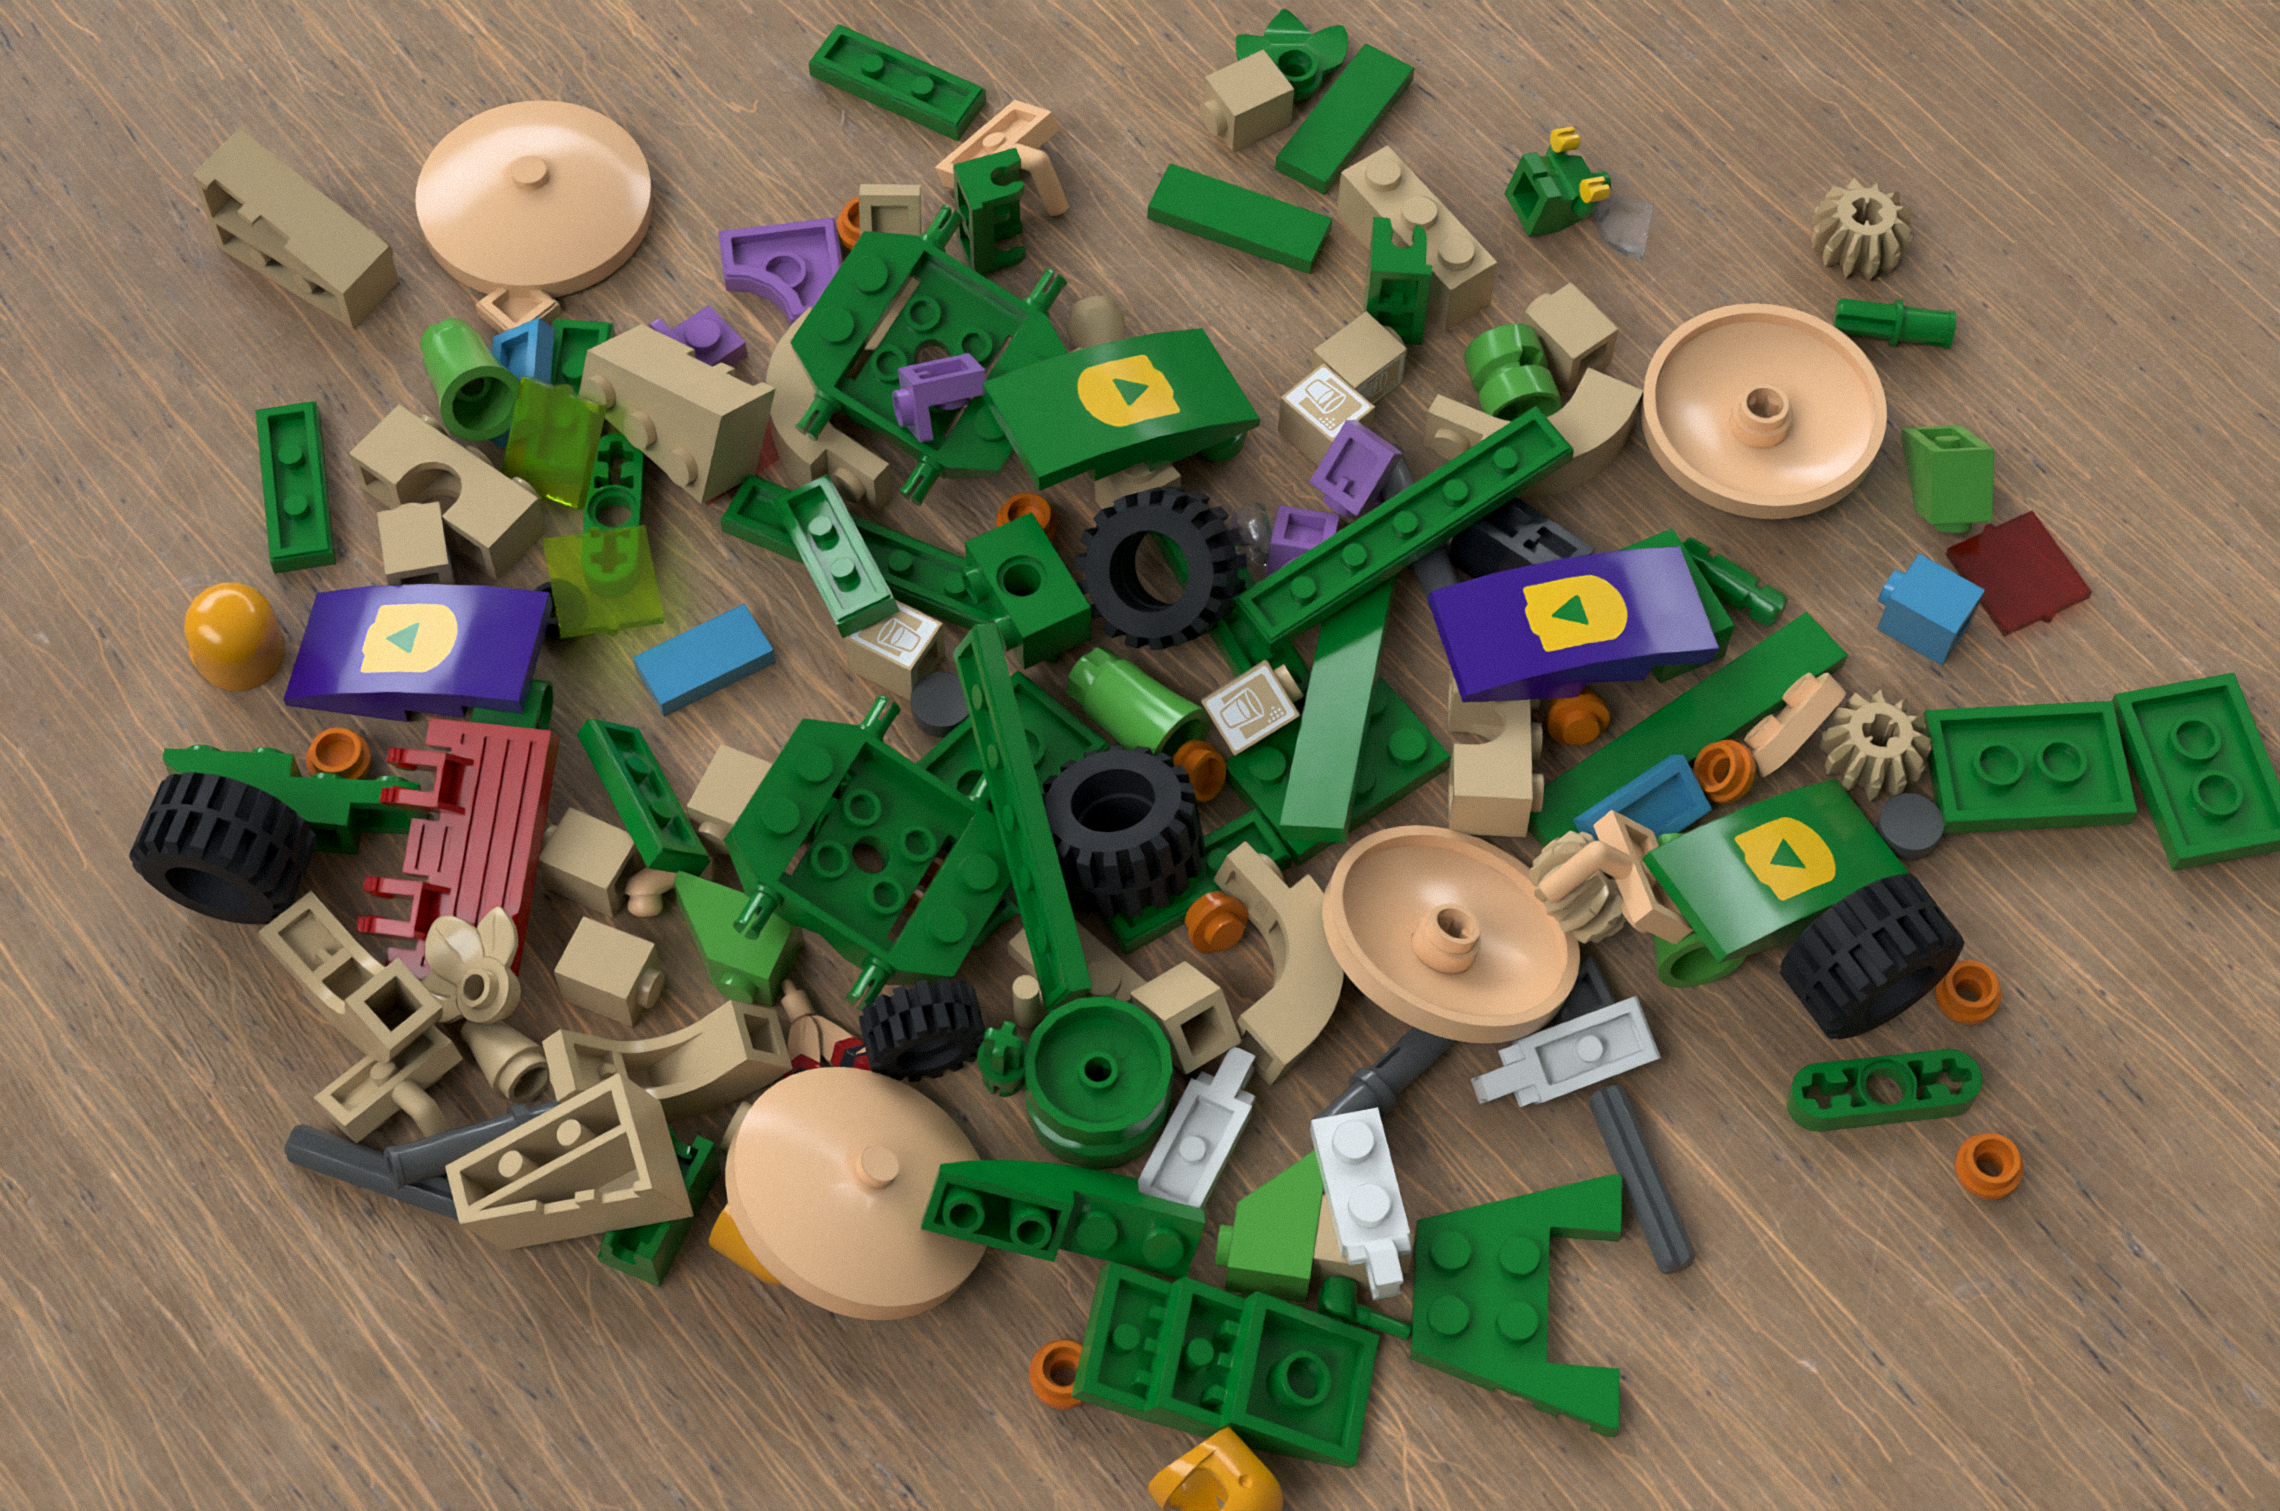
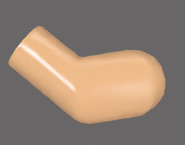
M709 856L711 862L699 877L714 882V857ZM646 866L630 877L624 893L629 895V912L633 916L638 917L658 915L663 908L662 893L675 889L673 881L677 873L649 869Z

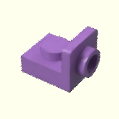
M709 305L672 330L660 318L649 324V328L695 349V358L712 367L721 362L732 367L747 357L746 342Z
M969 353L897 368L900 389L892 392V400L898 424L900 427L907 426L920 443L932 441L933 433L929 406L934 405L937 409L949 410L968 405L971 402L970 397L983 395L982 383L987 381L985 369Z
M1346 420L1309 483L1325 493L1323 502L1335 512L1348 518H1354L1355 515L1364 516L1384 503L1377 496L1403 453L1357 420Z
M1279 505L1270 541L1266 577L1337 533L1340 514Z

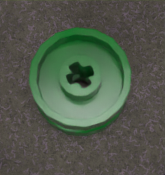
M1102 996L1078 998L1052 1010L1033 1030L1024 1055L1027 1121L1039 1143L1062 1162L1089 1169L1120 1167L1145 1155L1162 1135L1171 1110L1173 1078L1170 1044L1156 1020L1132 1003Z

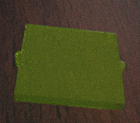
M521 376L501 473L511 480L514 477L525 480L536 490L541 500L551 499L576 510L585 509L607 405L573 393L572 386L569 384L555 386L531 376Z
M645 525L600 531L598 527H590L588 533L543 539V549L561 638L606 632L609 636H616L619 630L664 624V614Z

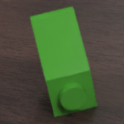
M1962 425L1902 428L1901 441L1915 511L1931 525H1935V530L1941 532H1967L1972 530V523L1992 522L1994 448Z
M678 870L673 882L679 909L712 985L717 987V990L730 1000L752 1004L753 1001L774 1007L782 989L781 983L787 979L804 943L802 928L788 923L772 913L760 932L758 939L746 938L744 935L757 915H753L741 933L734 929L733 923L741 914L750 897L746 896L743 892Z
M1315 1150L1237 1202L1234 1226L1220 1225L1215 1265L1227 1267L1225 1291L1248 1295L1258 1291L1281 1300L1306 1303L1323 1192V1182Z

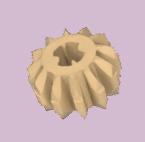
M1855 178L1847 185L1846 190L1841 187L1832 186L1830 192L1826 194L1825 200L1821 201L1814 211L1811 222L1813 224L1812 249L1823 252L1824 267L1836 264L1841 265L1845 278L1854 270L1861 271L1869 281L1877 274L1878 269L1891 273L1892 269L1898 264L1899 258L1903 257L1904 252L1908 251L1912 239L1910 234L1912 230L1910 228L1912 209L1900 206V191L1889 194L1882 193L1879 180L1870 188H1863Z
M1881 689L1872 696L1870 703L1855 692L1847 700L1845 708L1836 707L1831 712L1826 722L1827 730L1821 736L1819 742L1820 753L1828 756L1824 765L1826 775H1844L1842 786L1846 792L1855 788L1856 785L1864 787L1869 802L1878 796L1881 788L1892 797L1901 794L1906 783L1914 784L1915 781L1921 778L1925 769L1924 760L1928 758L1931 751V738L1923 735L1926 727L1924 723L1925 716H1906L1908 709L1906 698L1897 702L1894 706L1887 704Z
M1569 831L1563 837H1557L1541 850L1542 854L1533 860V867L1528 872L1530 881L1536 887L1534 890L1535 897L1543 902L1547 909L1546 915L1553 916L1559 923L1562 931L1566 933L1571 931L1576 940L1584 944L1589 941L1599 943L1606 936L1612 937L1627 925V920L1620 907L1623 898L1615 879L1611 875L1598 870L1558 903L1551 902L1540 888V883L1590 842L1596 841L1591 834L1584 831L1580 833Z

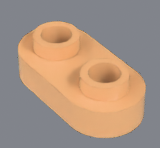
M1809 672L1799 678L1782 696L1787 706L1776 718L1773 715L1765 717L1744 738V741L1749 746L1748 749L1753 754L1756 773L1760 777L1771 774L1791 758L1843 700L1846 691L1829 673H1824L1815 678Z

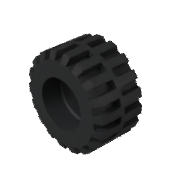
M1175 486L1163 489L1158 487L1126 495L1113 501V506L1101 509L1093 518L1097 523L1096 527L1085 529L1080 540L1082 544L1088 546L1087 552L1076 555L1075 569L1085 570L1086 579L1076 582L1082 594L1089 593L1093 601V604L1090 605L1092 620L1103 616L1107 623L1102 631L1110 637L1114 638L1123 634L1126 636L1125 645L1134 648L1150 645V650H1164L1174 645L1179 646L1210 633L1220 626L1218 621L1230 616L1233 612L1234 602H1232L1234 596L1243 593L1246 580L1238 578V570L1247 567L1246 553L1237 554L1234 545L1235 542L1243 540L1238 527L1228 530L1223 523L1230 515L1221 506L1215 508L1207 506L1210 497L1200 492L1186 494L1185 488ZM1151 531L1163 533L1173 539L1182 549L1188 563L1189 575L1186 589L1181 598L1173 604L1165 603L1152 597L1143 588L1137 577L1135 568L1136 552L1141 540Z
M1124 745L1110 746V751L1101 753L1094 749L1083 753L1084 758L1077 762L1070 759L1060 766L1061 774L1050 775L1042 784L1044 793H1041L1069 901H1074L1076 910L1085 914H1090L1094 910H1100L1102 918H1115L1117 913L1128 912L1129 917L1143 915L1142 909L1153 906L1158 910L1168 905V897L1172 894L1181 896L1189 888L1188 878H1197L1202 868L1200 858L1205 857V843L1194 787L1190 783L1186 770L1182 766L1175 767L1173 758L1163 752L1152 756L1151 748L1137 746L1132 751L1125 750Z
M183 772V774L167 776L166 780H162L131 848L129 859L133 862V868L146 882L167 898L188 909L224 921L264 925L269 924L292 905L315 850L317 838L316 834L310 830L311 826L308 822L298 815L295 810L259 788L223 776Z
M1909 873L1898 874L1877 880L1856 890L1820 915L1792 944L1781 963L1780 974L1825 1035L1831 1040H1841L1869 1032L1895 1018L1919 1001L1950 971L1958 959L1965 942L1961 934L1919 880Z

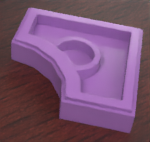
M835 217L718 231L726 291L751 292L769 299L785 314L790 327L809 307H814L842 265Z

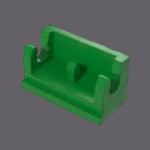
M1016 147L953 164L955 211L964 218V221L956 230L957 239L969 268L985 278L986 274L1013 267L1021 263L1026 257V248L1024 246L1014 247L1008 251H1000L995 248L997 241L1002 239L1009 240L1023 232V225L1020 221V197L1024 193V182L1019 181L1021 159Z
M1373 217L1365 284L1364 312L1367 311L1382 326H1389L1394 329L1404 344L1422 345L1432 276V265H1426V233L1420 225H1416L1412 233L1413 244L1408 248H1399L1391 242L1393 228L1390 218Z
M668 1126L694 1216L608 1231L599 1245L600 1252L597 1256L600 1263L657 1287L661 1286L721 1171L714 1142L697 1135L692 1146L685 1145L675 1138V1131L670 1126Z

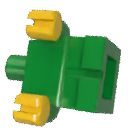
M1574 127L1554 129L1551 132V144L1545 156H1539L1537 152L1523 154L1505 190L1506 198L1514 212L1517 213L1518 219L1529 237L1559 232L1583 219L1589 218L1597 209V201L1606 200L1610 195L1611 179L1606 171L1591 173L1582 156L1568 155L1567 151L1578 149L1581 143L1579 134L1573 135L1576 131Z

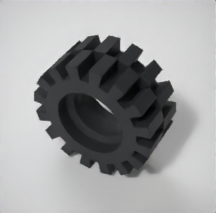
M938 979L934 985L928 986L927 980L915 982L916 988L906 990L905 986L902 985L893 989V996L889 997L881 994L874 999L875 1005H866L862 1010L863 1015L859 1016V1024L871 1071L898 1081L908 1077L909 1083L920 1082L922 1076L931 1074L932 1079L942 1077L943 1070L949 1068L951 1071L956 1072L964 1068L962 1061L973 1063L977 1060L978 1049L984 1041L986 1030L976 992L972 986L966 987V983L960 980L950 985L949 979Z

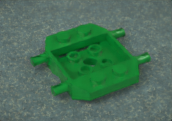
M942 205L940 212L925 234H920V236L864 231L790 341L797 359L815 390L813 402L799 423L795 425V428L803 435L808 434V438L817 441L819 435L836 412L839 415L843 413L855 422L883 434L918 462V465L904 486L899 490L903 497L908 500L911 497L912 503L918 506L922 505L924 498L938 477L943 480L944 478L999 477L1015 454V451L986 404L983 395L973 397L948 437H945V434L963 407L942 410L935 408L934 405L929 406L933 440L920 443L907 426L900 427L895 415L892 392L900 389L897 368L916 365L915 359L922 349L929 346H937L944 349L949 354V357L969 353L985 369L986 373L1007 340L1011 338L1012 340L987 376L986 380L988 381L1034 363L1068 353L1049 321L1050 314L1048 312L1062 289L1068 284L1067 281L1059 274L1055 278V271L1045 269L1044 274L1029 297H1024L1021 300L946 253L945 246L959 225L964 221V218L955 210L952 213L951 207ZM914 278L920 283L856 379L854 380L847 376L910 280Z
M883 695L875 698V702L861 724L853 725L802 718L724 838L745 894L750 897L741 914L734 921V929L741 933L753 915L756 914L757 917L744 935L746 938L756 940L759 938L760 932L770 916L774 913L788 923L820 934L845 960L862 970L851 991L846 995L847 1002L853 1006L861 998L867 986L869 987L856 1008L860 1011L866 1005H873L875 1003L874 999L879 996L885 985H913L915 982L927 980L928 984H935L938 979H949L950 981L955 976L1012 880L994 814H992L993 806L989 791H987L988 787L984 771L971 794L965 796L885 744L883 737L895 717L899 715L901 709L893 701L881 720H879V715L890 700V698ZM846 773L853 778L792 875L784 872ZM947 838L954 843L953 847L896 941L892 942L886 936ZM868 844L876 848L883 860L882 870L878 873H867L857 867L852 858L853 846Z

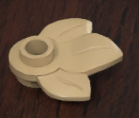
M497 906L489 911L477 928L455 916L439 917L433 922L425 942L426 960L433 971L420 982L443 1006L440 1022L452 1023L464 1017L471 1022L487 1025L507 1018L517 1007L521 988L517 976L510 967L518 948V933L512 918L502 907Z

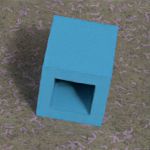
M1919 553L1906 573L1895 569L1884 585L1877 601L1885 605V609L1877 629L1943 666L1972 623L1985 589Z

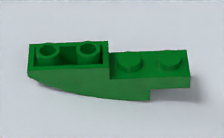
M192 745L187 749L164 748L162 760L169 776L172 774H183V772L223 776L252 785L284 802L311 826L310 830L316 834L317 838L315 851L358 855L362 832L409 834L412 818L428 820L429 812L396 808L379 803L383 787L399 786L422 791L419 782H410L402 777L381 776L375 780L345 779L332 773H317L311 776V778L302 777L294 754H285L280 750L268 747L256 748L251 752L221 751L209 745Z
M972 1160L940 1164L921 1220V1229L1051 1262L1055 1261L1058 1250L1061 1249L1180 1279L1183 1276H1187L1206 1222L1204 1209L1139 1193L1137 1178L1101 1170L1046 1162Z

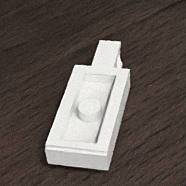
M1637 996L1511 1042L1512 1046L1498 1051L1503 1067L1470 1080L1479 1104L1514 1092L1519 1107L1533 1102L1535 1105L1546 1102L1661 1057Z
M1234 1046L1227 1052L1215 1077L1201 1071L1196 1080L1191 1078L1138 1179L1139 1193L1204 1209L1252 1116V1107L1256 1096L1246 1092L1245 1089L1255 1071V1067L1252 1064L1256 1055Z
M1378 1107L1311 1120V1137L1341 1256L1346 1255L1349 1266L1364 1263L1373 1300L1401 1295L1399 1287L1400 1284H1403L1404 1280L1398 1256L1410 1254V1230Z

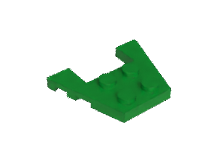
M1606 1175L1417 1220L1414 1240L1410 1359L1493 1392L1495 1387L1533 1403L1534 1409L1557 1417L1558 1413L1590 1425V1431L1602 1436L1616 1437L1619 1430L1620 1368L1547 1362L1550 1237L1618 1242L1621 1234L1622 1175Z

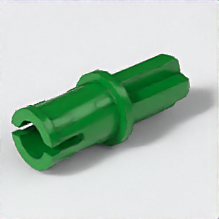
M1843 298L1838 300L1835 307L1833 325L1847 335L1888 340V345L1895 347L1899 341L1950 349L1955 334L1956 312L1952 310L1941 311L1904 306L1902 299H1896L1892 305Z
M1004 1020L1001 1030L988 1027L984 1034V1041L980 1045L977 1054V1063L982 1073L984 1086L992 1094L996 1086L1000 1087L999 1097L1013 1096L1020 1091L1025 1081L1024 1055L1028 1045L1021 1037L1017 1036V1025L1011 1021Z

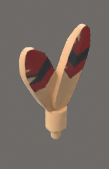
M791 979L783 980L781 988L785 997L781 1000V1003L792 1024L788 1036L787 1051L793 1068L784 1074V1079L806 1070L821 1068V1057L833 1067H848L871 1071L865 1044L833 1022L816 1015L805 990H797Z

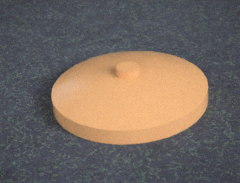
M538 100L516 102L487 110L470 118L447 134L431 152L422 168L417 183L415 202L421 232L429 252L436 262L456 280L485 294L491 293L494 289L502 288L508 290L509 297L531 298L529 291L542 290L552 298H557L581 291L602 281L624 265L634 254L644 239L651 222L653 191L646 159L635 140L620 125L603 114L583 106L560 101Z
M1760 303L1736 304L1707 311L1683 323L1662 342L1649 364L1642 389L1643 395L1640 404L1642 430L1651 453L1660 467L1676 484L1693 497L1712 507L1739 516L1759 519H1786L1808 515L1832 506L1855 490L1865 479L1878 456L1886 430L1887 403L1884 389L1875 368L1864 352L1849 337L1831 324L1816 316L1785 306Z
M1421 825L1399 826L1377 831L1362 838L1345 852L1338 862L1324 893L1322 920L1326 939L1334 957L1349 979L1361 992L1389 1014L1419 1030L1439 1037L1468 1043H1501L1516 1040L1540 1030L1560 1011L1575 984L1580 965L1578 940H1576L1571 931L1567 933L1562 931L1559 923L1553 916L1546 915L1547 909L1543 902L1535 897L1534 890L1536 887L1530 881L1528 873L1530 868L1497 846L1466 833Z
M824 1067L791 1075L777 1082L755 1101L732 1138L727 1154L725 1185L728 1203L736 1226L748 1248L766 1270L785 1287L816 1306L837 1314L866 1320H893L921 1314L943 1303L960 1288L979 1263L987 1247L986 1245L921 1229V1220L940 1164L980 1160L968 1137L944 1110L919 1091L898 1080L872 1071L848 1067Z

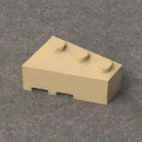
M239 128L192 174L217 248L350 328L354 329L399 282L392 258L393 250L384 237L376 231L363 226L243 129Z
M641 324L587 350L579 395L591 409L599 412L634 447L640 449L666 472L675 484L681 486L700 504H703L744 482L748 473L755 476L776 388L764 382L755 386L735 378V368L722 362L712 367L695 358V349Z
M620 1072L445 1166L459 1224L503 1251L694 1216L661 1102Z

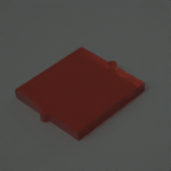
M2033 510L1996 527L1993 524H1987L1982 533L1949 547L1945 554L1961 577L1985 589L1980 604L2004 637L2040 620L2050 623L2056 613L2089 599L2092 593Z

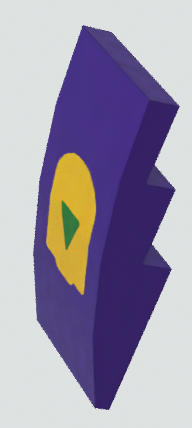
M1680 546L1619 550L1552 560L1489 574L1433 590L1427 598L1463 703L1574 698L1579 696L1586 683L1644 680L1653 666L1710 663L1719 650Z
M444 584L366 586L317 593L283 700L286 706L402 722L409 721L411 711L465 718L468 707L523 714L553 607L549 592L492 586Z

